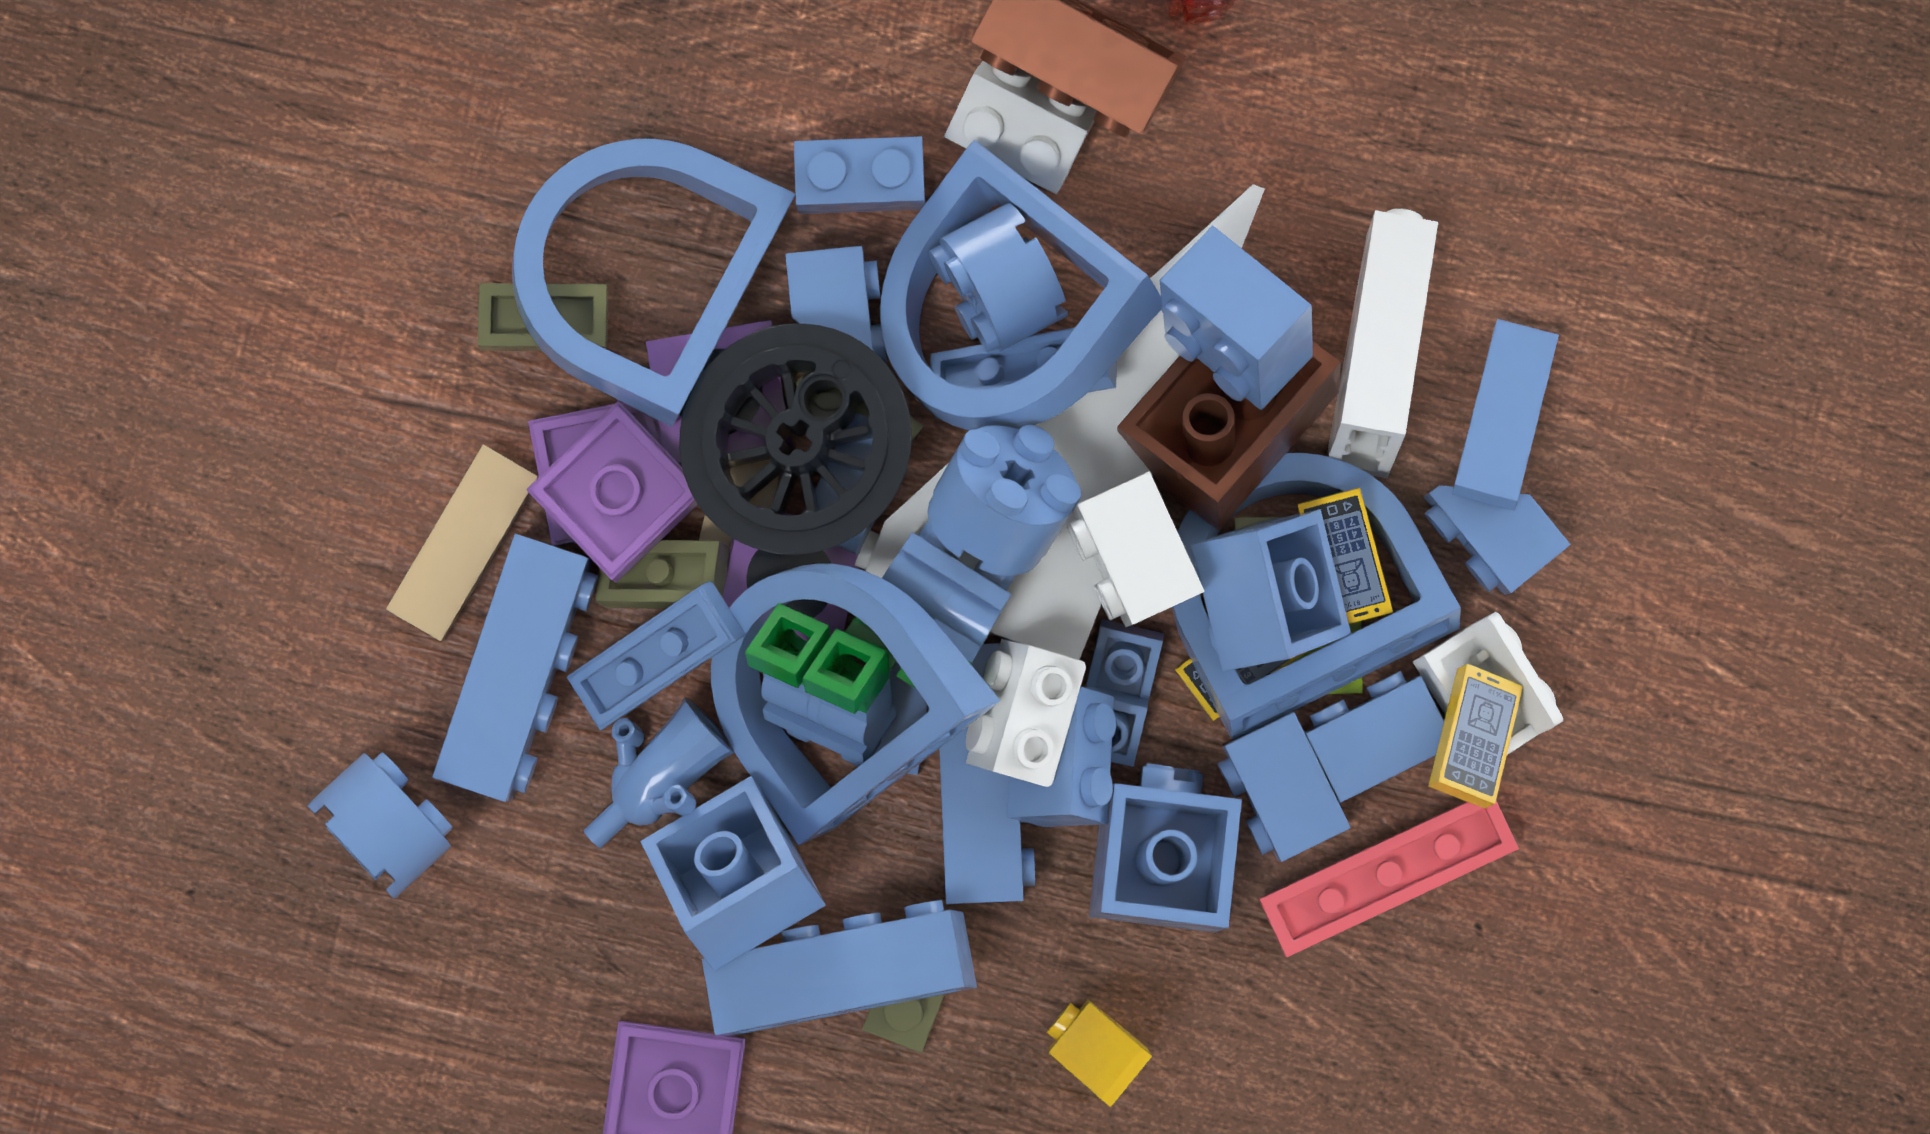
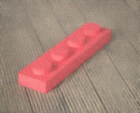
M1497 800L1494 805L1485 809L1469 802H1463L1258 899L1285 957H1289L1518 850L1519 847Z

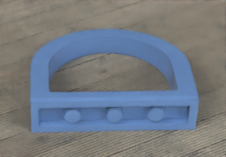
M660 139L623 140L587 151L561 167L544 183L530 202L521 220L512 258V282L517 308L523 323L540 349L565 372L673 427L692 388L700 377L795 197V193L709 153L674 141ZM627 177H650L673 182L748 219L751 223L676 365L668 376H662L584 338L560 315L547 290L543 270V252L547 236L553 224L564 209L577 197L589 189L611 180Z
M974 140L911 222L892 255L882 289L880 309L881 331L886 352L897 375L915 399L934 416L965 430L993 425L1020 429L1024 425H1036L1060 414L1086 395L1150 321L1162 310V300L1158 290L1145 272ZM1011 203L1025 219L1026 222L1022 224L1105 289L1057 352L1033 373L1011 384L995 388L974 389L962 387L946 381L935 374L928 367L921 348L919 324L922 304L926 292L937 273L930 259L929 250L939 245L941 237L987 214L993 206Z
M1286 453L1227 522L1242 509L1265 498L1284 494H1307L1325 497L1360 487L1370 526L1385 546L1414 604L1251 684H1244L1236 669L1222 672L1218 653L1214 650L1210 641V620L1203 607L1200 594L1173 606L1175 623L1183 645L1232 741L1460 629L1461 607L1410 515L1387 487L1367 472L1352 464L1318 454ZM1189 509L1180 525L1178 534L1194 567L1195 559L1191 545L1213 538L1219 531Z
M810 564L795 567L767 577L745 590L729 608L745 636L712 657L711 660L713 700L723 732L738 759L758 784L798 846L836 829L1000 702L994 691L917 602L888 581L864 570L844 565ZM793 600H818L836 605L858 617L886 645L929 706L927 714L832 788L786 735L783 729L764 719L763 708L767 702L762 697L759 671L749 667L747 663L746 649L778 603L785 606Z

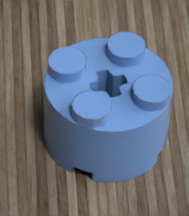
M1006 203L941 237L939 245L929 250L930 259L945 284L952 282L963 302L955 306V311L963 328L972 340L978 337L987 352H991L996 348L998 352H1001L1068 316V311L1060 306L1066 300L1048 257L1037 238L1029 240L1027 237L1021 238L1015 227L1026 221L1011 203Z
M999 425L984 426L969 430L963 437L935 486L933 496L929 501L928 518L938 539L957 557L960 558L963 551H966L972 556L983 560L978 569L996 575H1020L1033 570L1047 554L1080 500L1081 489L1067 462L1054 450L1053 438L1044 429L1035 425H1024L1020 429Z
M383 752L374 760L363 753L306 806L315 816L324 808L331 813L333 817L325 823L326 828L375 880L384 872L389 875L394 882L386 889V892L395 900L452 847L444 836L453 827L427 799L418 807L401 790L408 784V778Z

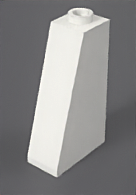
M1391 209L1387 212L1375 210L1366 235L1339 393L1337 395L1327 450V457L1339 459L1360 468L1372 476L1388 478L1406 434L1438 222L1423 219L1420 214L1407 209Z

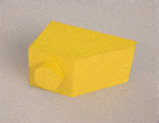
M1089 999L1080 1009L1069 1003L1046 1032L1055 1039L1048 1047V1052L1110 1107L1152 1057L1145 1045Z

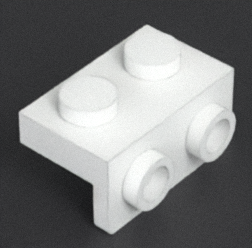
M982 61L974 72L944 137L965 148L976 140L1023 178L1057 195L1088 132L1095 123L1092 118L1097 110L1075 98L1070 106L1063 105L1039 92L1036 87L1040 79L1026 71L1017 68L1014 76Z
M1497 612L1467 626L1412 661L1445 716L1457 668L1465 664H1470L1522 685L1523 689L1507 755L1535 736L1563 722V716L1556 706L1552 690L1537 676L1522 651V644L1517 633L1504 622L1501 615Z
M1001 639L998 651L992 653L984 672V681L994 691L1000 702L969 725L966 734V748L969 751L966 763L1045 787L1051 786L1085 673V663L1037 647Z

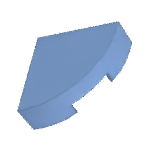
M1147 763L1140 769L1139 786L1202 794L1204 775L1200 774L1201 771Z

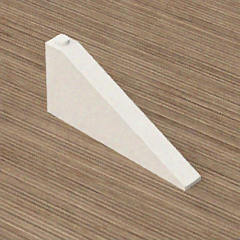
M1254 184L1249 187L1150 279L1159 294L1161 295L1159 280L1212 225L1242 248L1265 189ZM1162 310L1117 359L1116 388L1089 392L1065 411L1035 425L1050 434L1054 440V450L1063 457L1071 468L1076 482L1081 489V498L1077 504L1150 471L1118 433L1117 426L1180 356L1165 339L1164 335L1166 332ZM947 465L884 522L880 534L873 531L869 532L857 557L855 566L865 569L866 572L880 578L883 577L910 534L913 532L919 535L924 525L929 521L927 512L929 501ZM1073 512L1038 565L1027 573L1015 575L1014 580L1007 589L1012 596L1002 610L990 634L1008 641L1030 645L1079 660L1101 606L1094 585L1104 579L1094 557L1082 561L1072 541L1067 526L1076 520ZM963 551L960 558L955 554L952 555L953 558L973 570L980 560L966 551Z

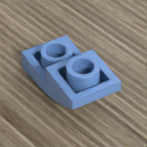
M1102 619L1086 688L1114 696L1113 711L1116 719V729L1112 737L1111 762L1133 767L1148 709L1149 696L1164 633L1134 626L1125 627L1124 624Z

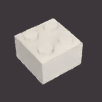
M1150 471L1075 506L1072 512L1076 520L1069 523L1070 525L1067 526V529L1082 561L1094 557L1104 579L1095 584L1094 588L1109 620L1121 616L1125 627H1128L1205 592Z

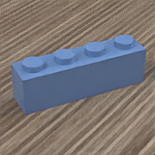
M518 534L514 535L432 778L503 802H511L515 791L524 794L527 792L538 759L528 754L536 730L544 733L547 732L558 701V696L549 694L556 670L567 672L577 646L579 636L571 634L569 631L577 609L588 611L598 584L599 575L590 573L593 560Z
M1000 643L983 644L971 664L983 679L986 664L992 653L998 651ZM966 727L939 748L946 904L1023 901V887L1035 886L1034 848H1021L1020 823L1025 822L1007 818L1009 776L966 763L969 753L966 748V734L968 727Z
M942 900L924 902L904 907L905 919L882 923L880 913H871L843 919L844 931L820 935L819 925L785 930L781 932L783 943L759 947L758 945L715 971L704 958L702 959L715 1036H734L977 988L964 913L956 910L944 911Z

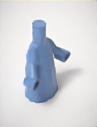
M684 697L675 713L637 756L636 748L644 741L642 729L628 718L617 720L612 727V736L616 741L618 766H615L612 774L611 793L613 803L583 830L584 833L597 847L602 848L627 823L639 826L650 825L658 821L666 813H677L681 816L691 814L695 810L696 800L687 789L719 761L735 753L724 733L698 705Z

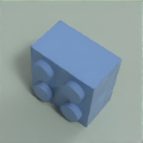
M1213 225L1159 280L1166 341L1176 353L1187 361L1192 362L1195 358H1198L1214 372L1213 378L1218 386L1234 400L1242 401L1246 398L1262 410L1313 357L1312 305Z
M1321 509L1254 523L1191 545L1195 559L1194 569L1205 591L1203 596L1210 620L1209 637L1214 650L1218 653L1222 672L1290 659L1351 635Z
M752 776L697 807L691 814L680 817L640 841L685 934L714 971L826 906L782 819L769 803Z
M1113 784L1112 797L1108 806V824H1099L1089 917L1213 933L1229 928L1242 799Z

